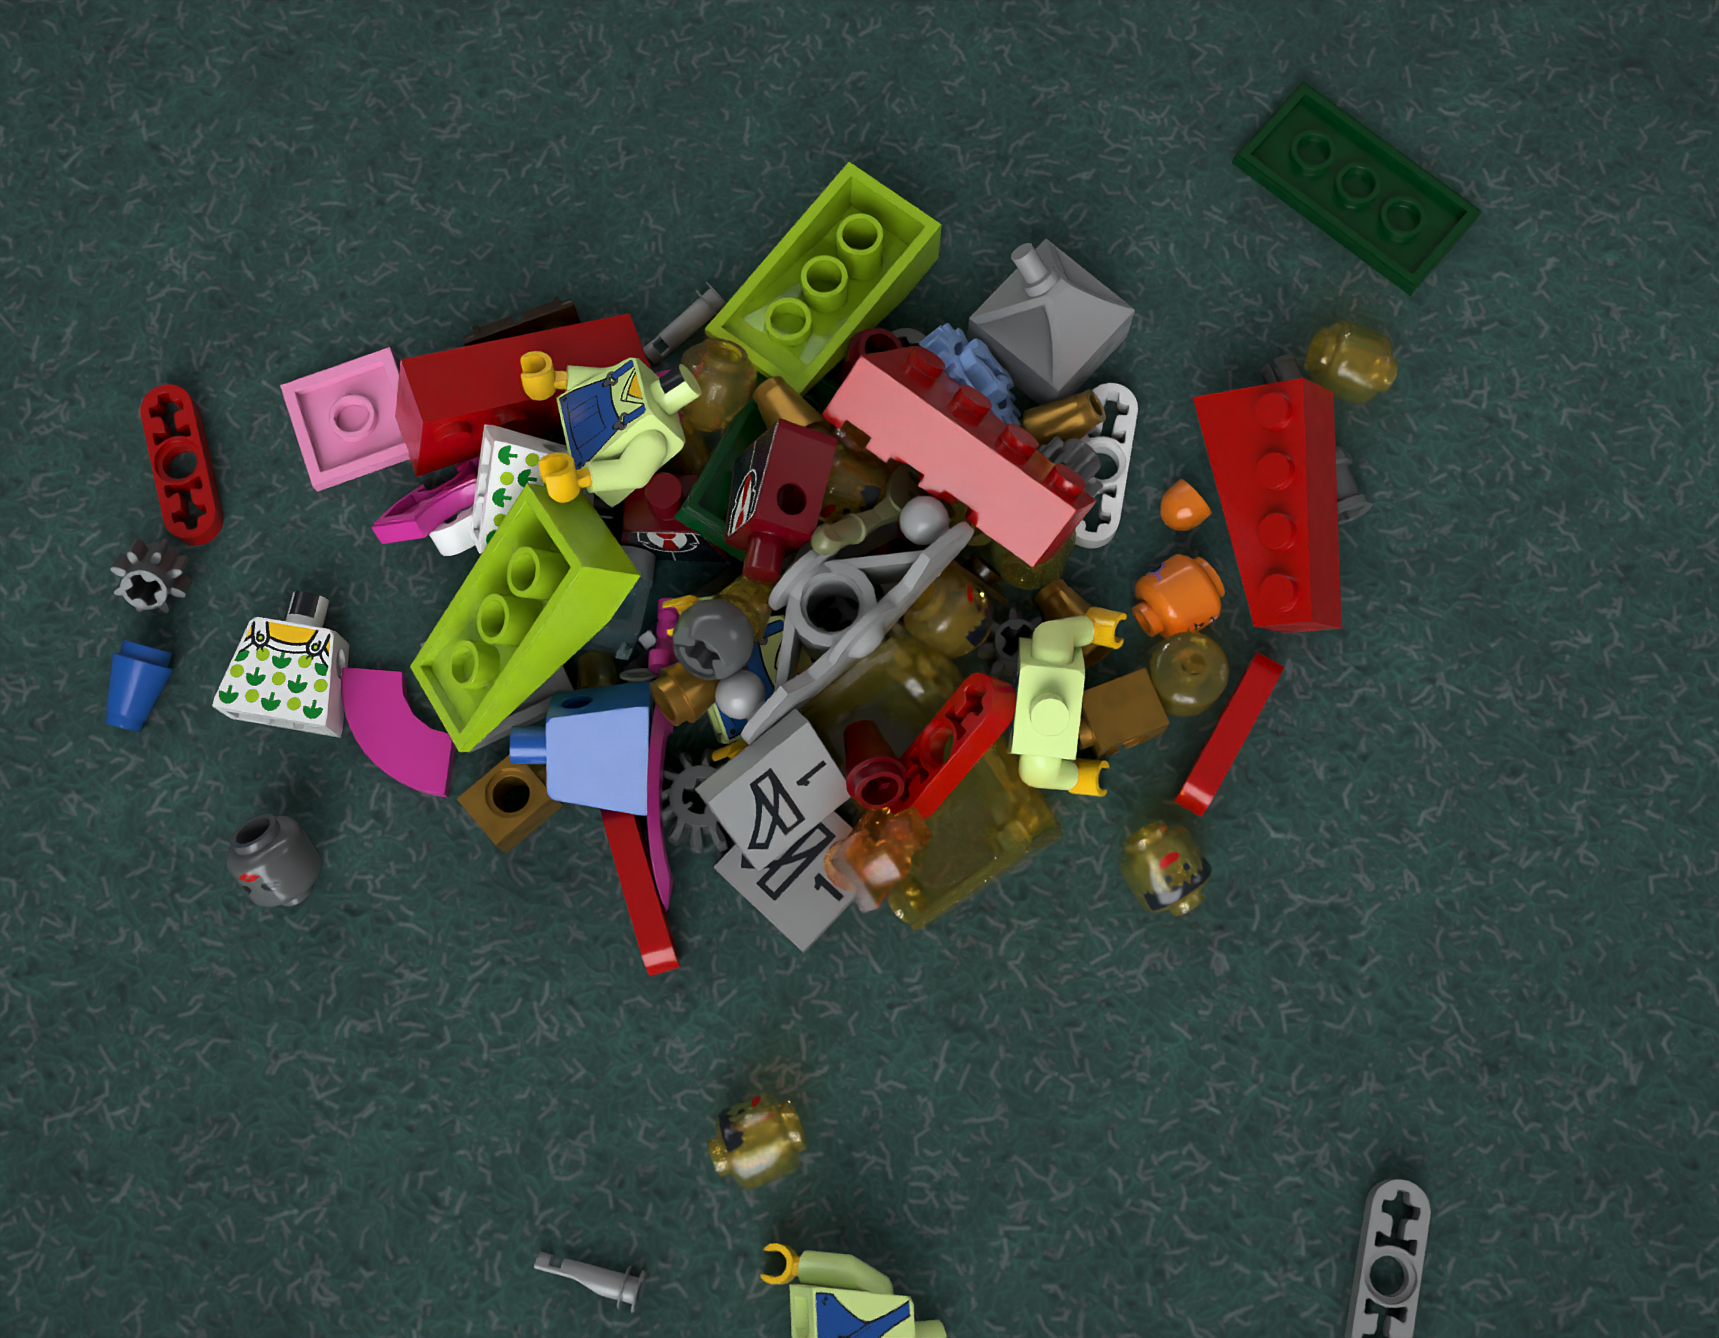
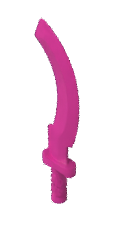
M661 598L658 600L657 618L659 622H657L656 635L658 639L656 640V649L649 651L648 668L655 675H658L660 669L679 662L674 654L673 637L667 634V630L675 628L680 614L673 606L662 607L663 601L672 598ZM655 704L648 756L647 823L655 880L663 906L668 911L674 880L664 838L662 786L667 738L669 733L673 732V724L665 718Z

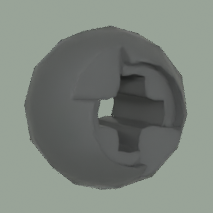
M723 599L697 601L680 614L673 630V648L678 661L688 672L704 680L725 679L735 674L746 665L754 646V632L748 617L739 607Z

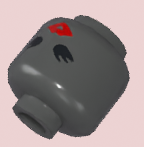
M272 814L255 816L239 826L232 834L230 847L226 854L228 871L248 898L261 907L293 906L306 899L313 891L314 882L318 879L323 865L320 852L302 826L289 816H273Z

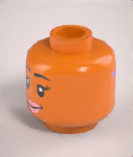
M1176 554L1136 581L1134 593L1137 605L1132 608V613L1141 629L1148 636L1154 637L1159 633L1166 640L1172 643H1179L1188 639L1220 616L1222 606L1220 598L1225 595L1224 586L1216 571L1203 558L1196 557L1192 559L1183 554Z

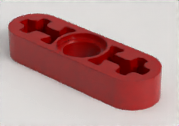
M172 384L158 386L144 397L140 407V415L163 522L167 530L181 542L192 546L203 545L212 541L219 534L223 526L224 517L200 409L195 400L183 388ZM174 402L182 409L175 412L174 419L177 430L183 436L173 437L170 426L161 417H158L166 413V404ZM182 453L196 454L197 465L189 476L182 479L170 477L169 466L177 455ZM191 492L193 503L202 512H206L205 515L198 517V527L194 529L188 527L184 522H180V520L189 517L187 500L180 493Z
M1259 652L1255 653L1222 711L1217 727L1208 742H1205L1173 802L1199 817L1204 814L1284 669L1283 665Z
M974 673L967 677L899 758L907 772L905 788L901 798L893 805L887 807V809L891 813L917 820H924L930 817L1011 723L1016 707L1014 687L1005 680L983 673ZM953 734V748L949 758L944 762L945 745L950 735Z
M600 808L638 946L649 976L651 977L681 967L667 914L652 879L653 866L638 815Z

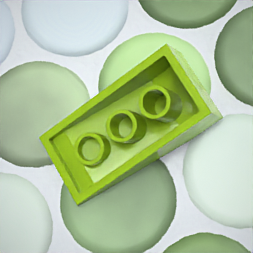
M848 162L705 328V334L768 379L774 376L783 377L786 383L803 397L845 357L852 338L862 330L874 329L908 296L938 260L942 224Z
M527 483L410 666L459 752H470L609 623L641 576L585 494L579 493L575 499L567 503H560L549 496L546 486Z

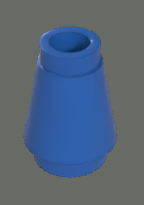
M123 640L119 654L112 653L106 708L108 712L104 723L142 732L144 722L147 721L174 670L168 667L172 657L171 652Z

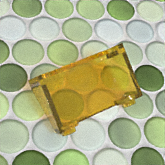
M891 637L798 711L809 721L846 780L843 733L847 726L858 720L873 721L897 757L900 758L965 679L946 652L933 640L926 637ZM953 734L950 735L945 745L944 762L949 758L953 748ZM1002 734L938 809L927 819L917 820L891 813L887 807L883 809H868L850 797L897 869V872L889 877L890 892L887 894V899L897 917L903 922L910 924L914 932L932 924L1036 857L1063 837L1060 822L1039 789L1029 786L1020 778L1018 771L1019 760L1015 754L1007 753L1008 743Z

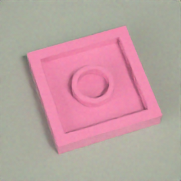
M390 347L280 385L312 486L317 492L410 459L408 448L403 441L395 418L400 371Z

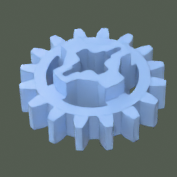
M949 323L943 326L940 325L919 342L921 347L930 350L944 362L946 368L943 372L960 386H971L981 392L992 404L990 411L1006 425H1021L1017 419L1021 416V412L1013 404L1016 398L1009 391L1014 387L1012 378L1008 371L1001 367L984 342L977 338L968 342L963 331L960 328L954 331Z

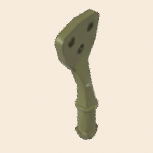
M902 463L886 480L883 500L873 509L857 514H847L840 521L830 525L828 523L816 528L811 537L813 550L821 555H831L849 544H859L876 528L898 521L901 511L908 501L917 496L933 497L918 486L920 483L919 471L909 464ZM939 498L937 500L948 511L950 523L956 516L955 511L948 502Z

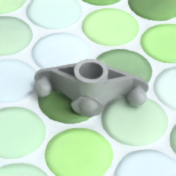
M917 496L906 503L901 511L899 523L901 531L908 540L918 545H930L925 550L833 560L837 553L821 555L812 549L804 556L792 562L773 588L768 600V605L774 611L787 605L773 695L765 702L766 692L762 680L752 671L740 669L729 678L720 679L716 687V704L720 710L731 718H746L749 721L743 728L741 737L750 745L795 708L799 710L853 665L868 657L880 645L884 635L965 547L973 536L974 529L965 521L950 529L948 527V511L944 505L931 496ZM900 581L877 603L873 586ZM830 598H849L860 605L858 616L854 622L842 631H823L813 625L810 620L817 606ZM803 647L808 656L816 660V662L805 672L796 676L801 648Z

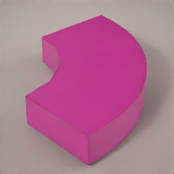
M480 455L456 465L455 467L459 473L453 479L432 490H427L422 484L385 511L371 527L381 544L425 538L439 524L457 512L474 505Z
M343 667L341 690L344 712L349 727L364 753L380 769L403 785L430 795L449 798L456 746L448 733L430 729L416 717L407 699L406 676L398 671Z

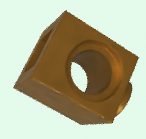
M1146 668L1083 691L1077 744L1080 750L1089 747L1094 759L1099 760L1120 752L1118 746L1124 744L1125 748L1128 749L1162 736L1170 722Z
M510 755L457 798L492 842L506 854L563 806L559 801L553 800L547 795V768L544 764H513L510 762ZM515 786H528L530 796L527 804L517 812H504L502 804L505 794Z

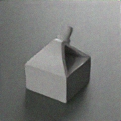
M1047 239L1036 249H1034L1031 243H1026L1013 251L1011 259L1017 266V269L969 318L967 334L968 342L975 338L984 342L1001 367L1008 371L1013 384L1040 406L1072 396L1127 338L1135 312L1134 308Z

